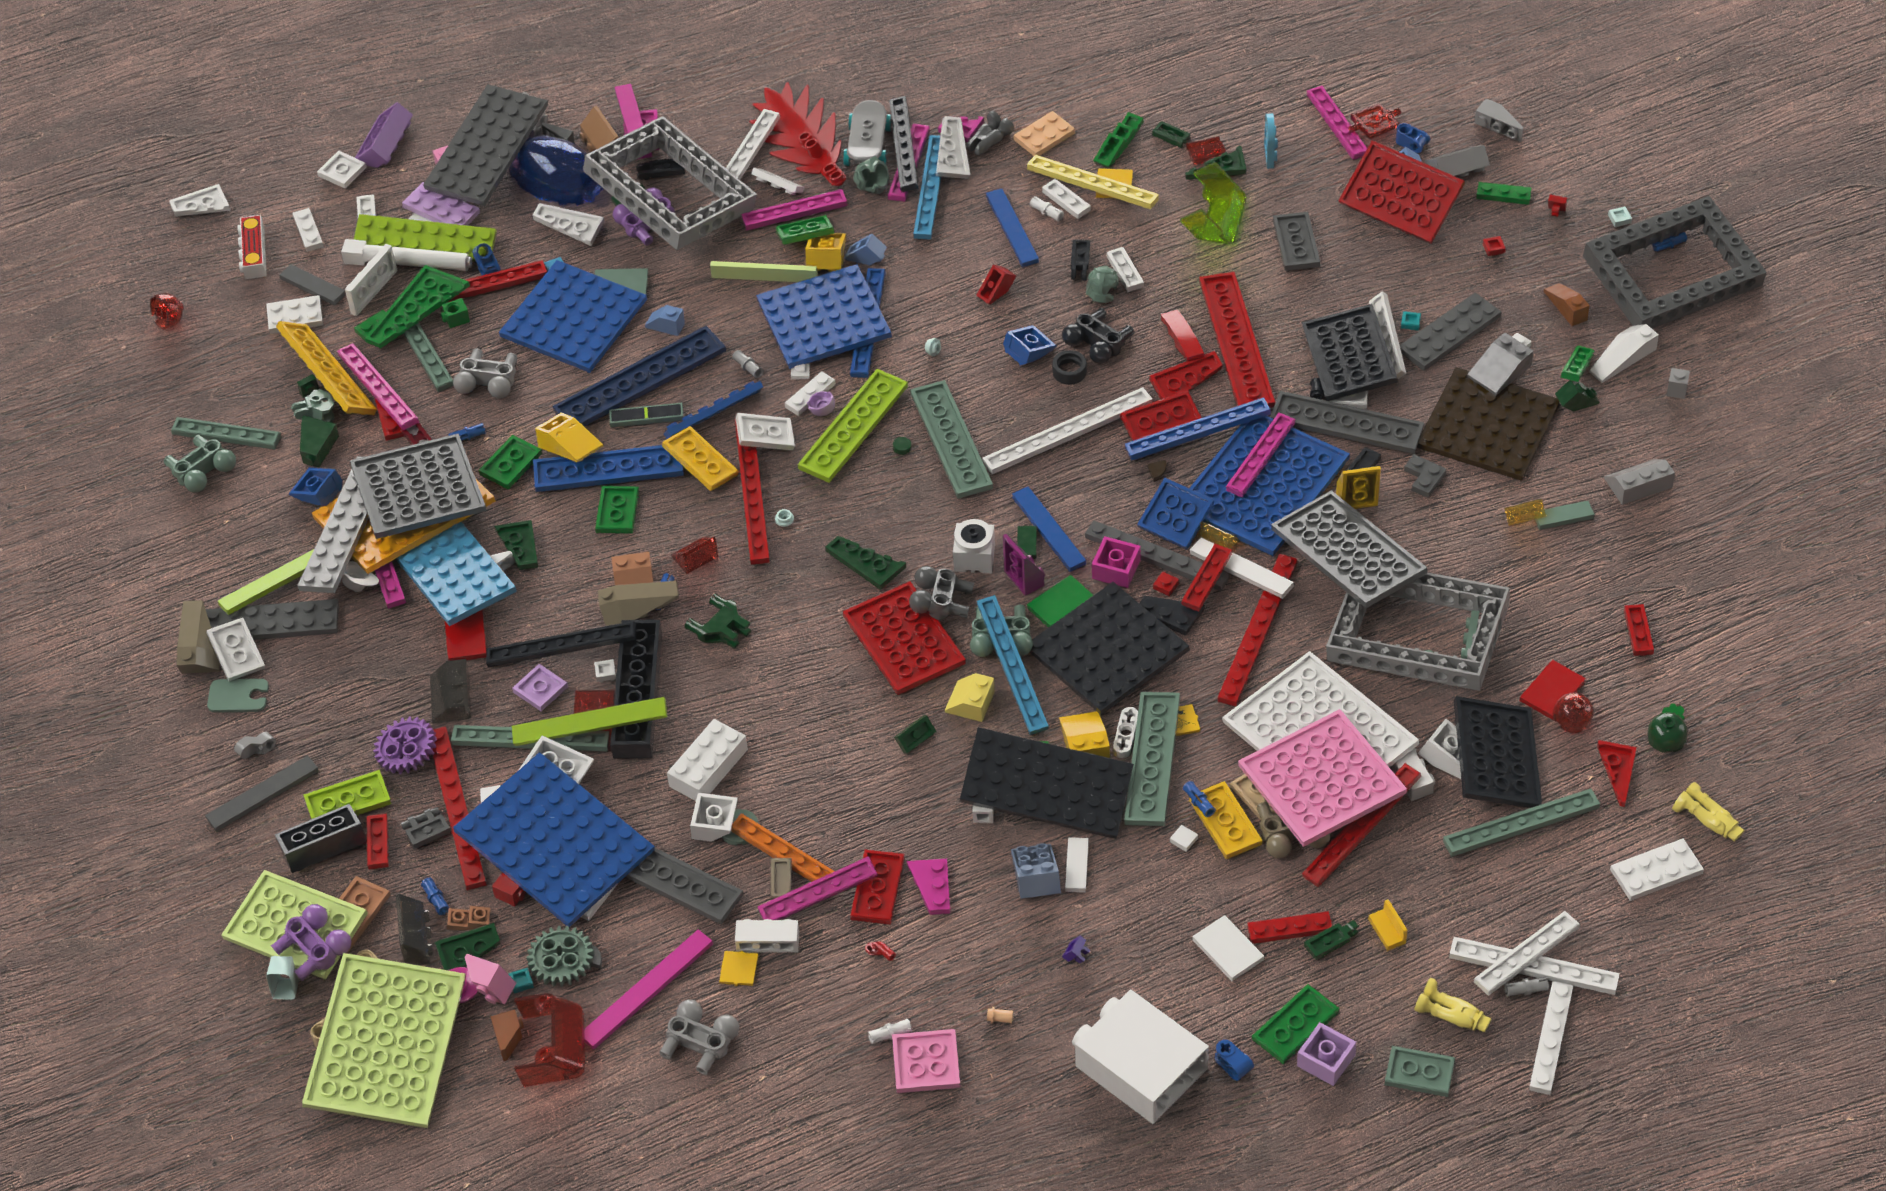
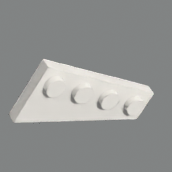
M945 116L942 120L936 176L968 179L970 176L960 117Z
M541 203L538 204L533 213V220L592 246L604 224V217Z

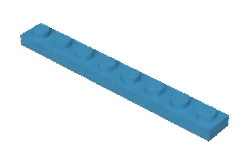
M930 135L913 233L914 239L932 238L941 176H936L940 144L939 135Z
M993 595L978 600L977 606L1029 734L1033 735L1048 730V723L996 596Z

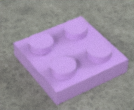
M538 664L512 689L513 693L542 712L568 688V684Z

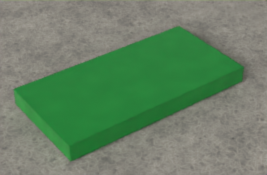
M1307 984L1252 1035V1040L1284 1064L1304 1045L1319 1022L1326 1025L1339 1013L1340 1008Z

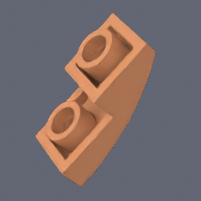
M470 906L469 910L449 908L447 930H473L488 925L490 908Z

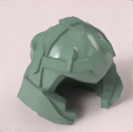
M874 156L857 165L853 180L857 184L858 189L881 194L888 185L889 170L884 161H880Z
M1108 266L1094 268L1088 275L1086 295L1092 298L1093 301L1109 303L1114 300V296L1107 293L1110 288L1117 289L1119 283L1117 272Z

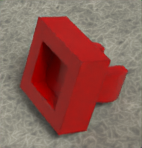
M1550 194L1548 208L1552 209L1551 216L1558 217L1560 211H1566V197Z

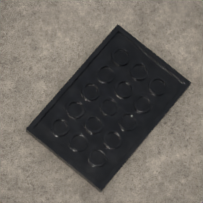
M1372 304L1302 322L1326 401L1398 383L1397 375Z
M1456 696L1453 702L1463 798L1526 808L1542 805L1531 708Z

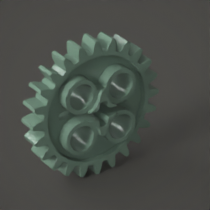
M558 926L557 931H554L551 927L550 933L547 934L545 931H542L543 937L536 936V942L530 943L531 948L527 950L529 970H531L533 976H537L538 981L544 980L545 985L550 981L553 987H555L557 982H560L561 987H563L566 981L569 985H572V979L579 981V975L585 977V970H591L590 964L593 962L592 956L594 955L593 945L589 941L588 936L584 937L583 931L577 932V928L570 931L569 926H566L564 930H561V927Z

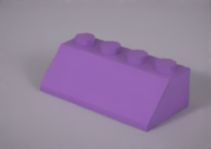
M398 102L381 113L355 158L365 162L366 166L378 168L382 164L386 165L391 160V153L398 147L397 142L404 137V130L410 126V119L413 114Z

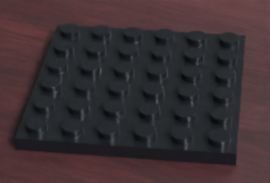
M1111 582L1033 638V646L1029 653L1102 715L1189 652L1190 648L1186 642L1116 583Z

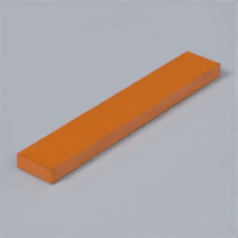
M742 813L732 823L731 832L772 858H791L792 870L811 882L835 872Z

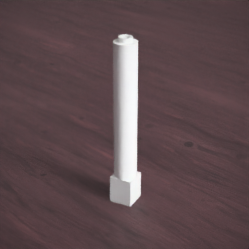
M345 239L341 250L344 264L364 266L366 262L374 258L383 246L367 245L366 241ZM392 247L396 265L415 267L427 265L432 268L468 271L472 267V257L468 253Z

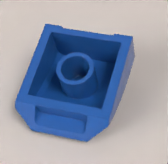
M1034 325L1008 331L1003 342L1005 353L1014 358L1019 365L1038 360L1057 347Z
M308 468L289 492V495L310 504L327 506L338 492L342 490V478L336 469Z

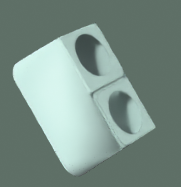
M271 956L266 978L273 999L292 1000L296 997L299 979L294 972L296 969L292 956ZM280 974L287 975L290 979L283 978Z

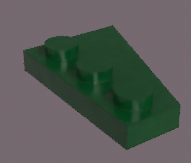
M532 520L494 526L507 551L512 552L513 560L519 570L538 567Z
M494 923L435 942L443 969L447 971L456 967L466 968V954L481 958L501 944Z

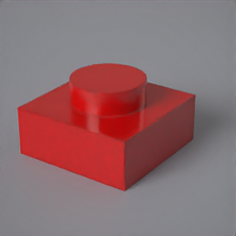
M1501 236L1483 239V246L1488 256L1505 253L1506 248Z
M1162 571L1153 583V589L1170 597L1179 585V579Z

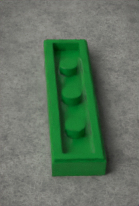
M1579 345L1576 346L1562 370L1560 378L1579 382L1593 358L1595 350Z

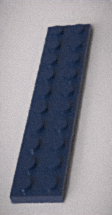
M704 326L553 405V411L556 415L563 413L572 416L583 426H586L609 414V410L618 409L726 352V346L707 326Z

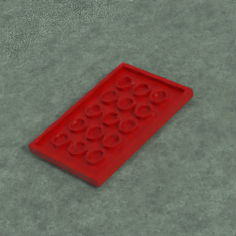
M1372 140L1338 201L1342 205L1432 244L1461 192L1465 181Z
M911 581L843 611V617L897 695L966 664V659L940 622L931 617L929 612L918 614L910 608L909 598L913 592L917 591Z

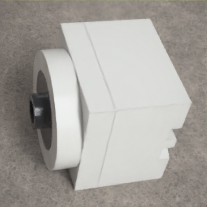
M969 519L956 523L953 547L954 572L971 570V573H975V570H979L980 573H992L995 550L994 525H989L978 519Z

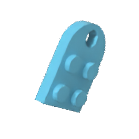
M1273 113L1265 114L1264 148L1267 169L1274 168V161H1277V150L1275 151V149L1278 148V139L1275 138L1276 126Z

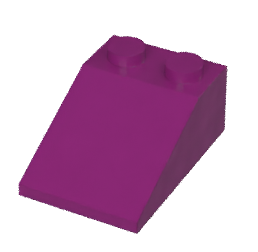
M1004 534V572L1025 596L1043 587L1045 577L1043 569L1034 563L1031 555H1027L1007 534Z

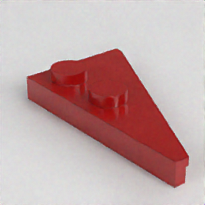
M1598 740L1597 748L1619 806L1625 807L1637 747Z

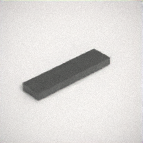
M292 264L279 275L281 280L314 296L320 295V299L334 306L346 295L345 290Z

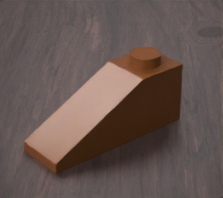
M1561 283L1544 289V293L1571 326L1588 320L1590 305L1580 293Z

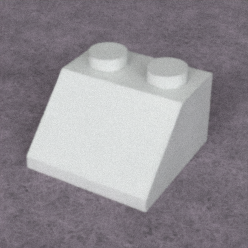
M698 793L690 825L691 839L712 842L729 834L738 798Z

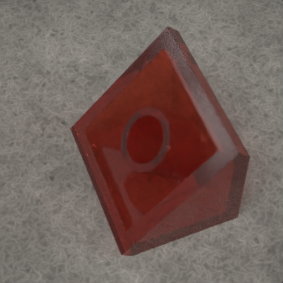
M714 536L702 537L672 553L671 556L682 570L688 574L718 557L716 539Z

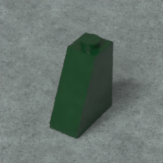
M303 415L301 421L300 454L304 464L315 467L321 466L339 437L336 424Z

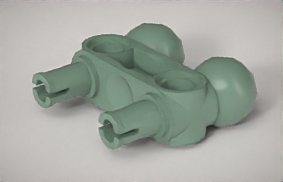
M197 435L193 439L194 445L198 448L178 461L171 455L166 456L164 459L165 465L172 470V475L177 478L178 483L194 493L204 490L207 485L205 474L216 468L221 472H228L236 466V456L232 451L224 449L218 440L212 439L207 441L201 435Z
M1019 604L1014 607V616H1005L1004 618L1019 655L1023 656L1031 651L1033 641L1030 636V621L1026 618L1025 606ZM976 607V619L972 622L970 649L976 656L985 657L992 653L994 645L979 608Z

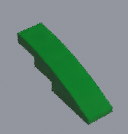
M1128 112L1122 123H1118L1113 133L1108 134L1093 161L1109 168L1135 137L1144 122L1143 117Z

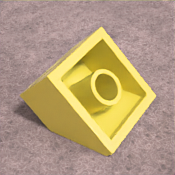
M975 673L958 680L946 706L945 713L982 722L995 693L994 678Z

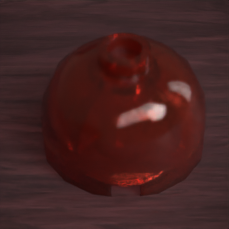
M170 293L154 295L155 297L150 299L151 314L157 318L155 321L156 325L161 329L177 325L183 315L184 306L182 302Z
M1572 692L1563 695L1553 708V719L1555 722L1557 721L1561 725V729L1570 733L1582 732L1591 724L1594 715V708L1590 699L1581 693Z

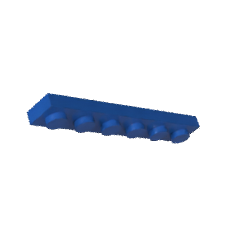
M752 381L744 386L745 389L740 392L737 389L729 394L730 397L717 399L713 402V406L708 408L706 405L700 408L698 414L694 416L689 414L682 418L683 421L679 424L674 422L668 425L664 433L665 438L668 439L687 427H693L760 392L764 386L761 381L757 383Z

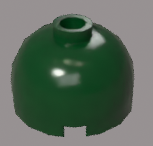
M1665 712L1658 714L1651 720L1648 726L1647 736L1649 744L1655 750L1662 753L1667 751L1677 752L1684 747L1687 741L1688 729L1686 723L1679 715Z

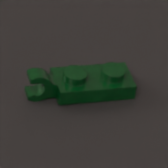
M1355 920L1350 921L1343 927L1337 923L1304 941V947L1314 960L1317 961L1349 943L1350 937L1359 933L1357 930L1359 925Z

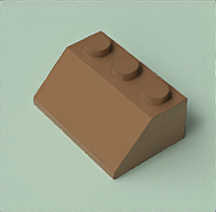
M594 106L581 123V133H579L581 141L586 143L589 152L618 139V135L598 106Z

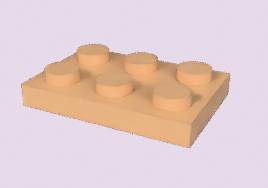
M1051 111L1014 134V141L1033 156H1040L1074 135L1075 128Z

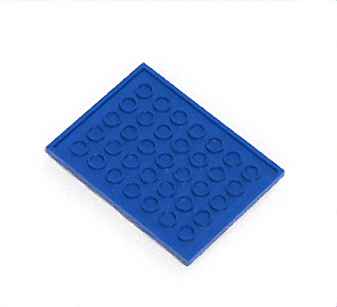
M1264 416L1241 424L1189 489L1203 494L1215 502L1205 518L1204 524L1274 556L1285 541L1272 531L1271 524L1319 498L1349 460L1350 453L1292 427L1243 498L1226 491L1227 484L1274 420L1269 416Z
M540 752L453 827L456 834L569 927L655 850L653 844Z

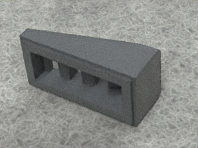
M545 122L541 124L543 137L567 151L571 150L575 144L573 131Z

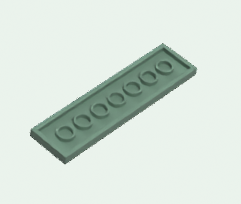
M943 380L910 389L912 399L957 499L993 489V483L946 381Z
M1141 692L1132 756V764L1134 765L1128 787L1124 818L1125 825L1165 826L1181 698L1180 693Z

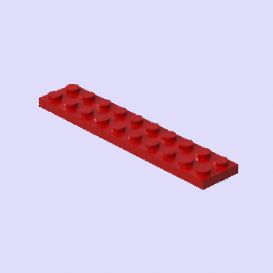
M1235 272L1199 277V283L1237 406L1265 398L1270 408L1274 407L1275 399Z

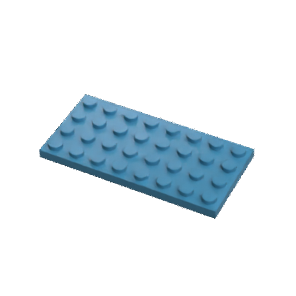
M462 522L457 523L396 558L397 562L449 626L517 592L515 585Z

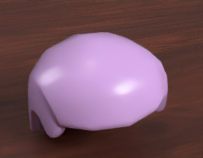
M830 391L816 392L810 397L807 405L812 414L819 417L827 416L835 408V399Z

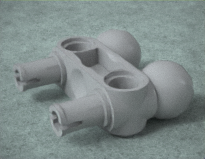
M478 348L473 349L470 358L460 362V372L453 380L454 388L461 394H469L474 390L476 384L488 386V391L492 397L497 399L505 398L510 393L511 386L515 382L514 375L516 369L514 366L518 360L517 355L508 353L505 362L481 359L483 356L482 350Z
M688 999L678 1005L677 1015L668 1022V1030L665 1034L667 1040L659 1053L663 1058L670 1060L678 1045L701 1053L703 1056L696 1066V1070L703 1075H707L714 1061L723 1058L727 1054L730 1040L738 1035L739 1023L732 1015L725 1014L719 1016L714 1021L713 1029L698 1022L702 1018V1007L695 1000ZM716 1043L720 1044L717 1047H713V1045Z

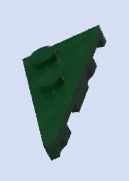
M1237 146L1236 150L1229 154L1225 152L1219 157L1204 162V166L1197 169L1194 167L1188 172H1185V179L1246 174L1242 147Z

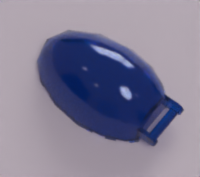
M546 135L528 137L509 167L511 178H514L523 190L538 199L550 202V200L558 202V205H567L568 203H575L576 206L583 205L584 200L592 203L595 197L604 189L583 171L585 155L588 152L571 141Z

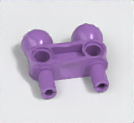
M654 187L646 189L659 202L664 203L667 209L671 212L675 211L671 206L670 200L663 197L659 189ZM618 204L613 210L615 222L625 228V232L629 237H638L645 246L651 244L653 237L647 232L651 228L623 204Z
M311 904L306 907L302 912V917L291 918L284 929L285 934L271 945L273 950L280 955L292 944H297L308 956V960L294 971L301 981L316 969H329L333 966L336 955H343V953H346L351 948L350 935L341 929L330 932L325 942L314 931L322 928L328 919L326 909L319 904Z

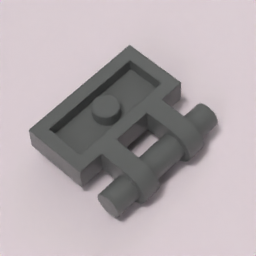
M438 807L431 810L428 808L423 811L424 813L415 817H408L406 821L400 823L414 849L451 833L443 815H439Z

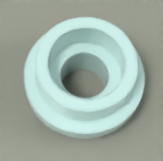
M937 338L928 339L925 344V351L930 356H936L941 350L940 340Z
M782 509L777 512L775 522L781 527H787L794 522V516L789 510Z

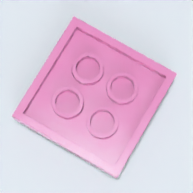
M955 1029L892 1034L897 1093L960 1088Z

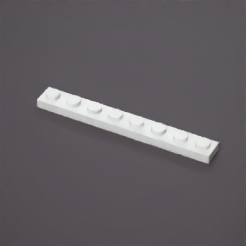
M1454 937L1449 958L1490 967L1512 951V949ZM1541 956L1518 974L1536 978L1546 977L1550 981L1615 995L1620 973Z

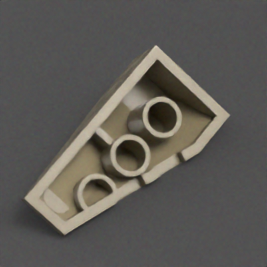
M677 581L615 585L598 590L599 607L605 626L620 624L622 620H636L640 617L643 619L648 616V612L655 608L660 609L679 598Z
M202 600L183 601L177 645V667L182 674L220 672V662L207 635V630L211 629V625Z

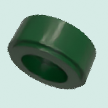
M906 437L896 438L893 441V451L899 455L909 453L911 451V441Z

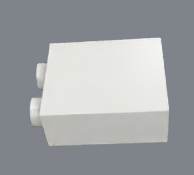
M1131 989L1120 1000L1116 997L1109 999L1100 1012L1101 1019L1093 1027L1088 1024L1083 1025L1076 1032L1072 1040V1045L1075 1046V1066L1152 1124L1208 1069L1209 1046Z

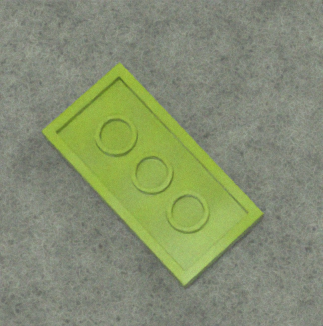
M380 770L303 795L311 819L347 804L351 805L356 816L391 804Z

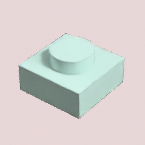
M1625 206L1608 211V216L1614 227L1632 223V217Z

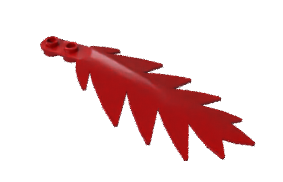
M786 82L781 94L765 87L766 103H753L752 105L760 112L763 109L778 112L780 115V119L772 129V131L780 133L769 135L765 142L790 148L770 152V155L788 162L804 165L796 167L797 171L811 174L821 173L832 186L844 184L847 177L836 165L840 156L842 142L839 140L834 147L836 132L835 112L832 113L820 130L824 99L821 98L807 117L809 85L805 86L795 106L789 82ZM750 120L749 122L754 125L756 120Z

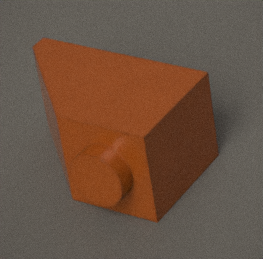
M515 1009L491 1016L503 1061L509 1059L522 1039L521 1029L524 1028L521 1016L517 1017Z

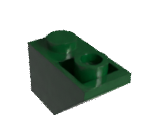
M1569 380L1555 393L1562 407L1573 412L1600 403L1596 397V391L1592 387H1586L1580 381Z

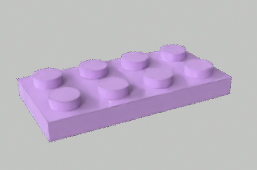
M424 182L402 202L403 208L430 221L468 226L480 214L478 207L461 199L424 189Z

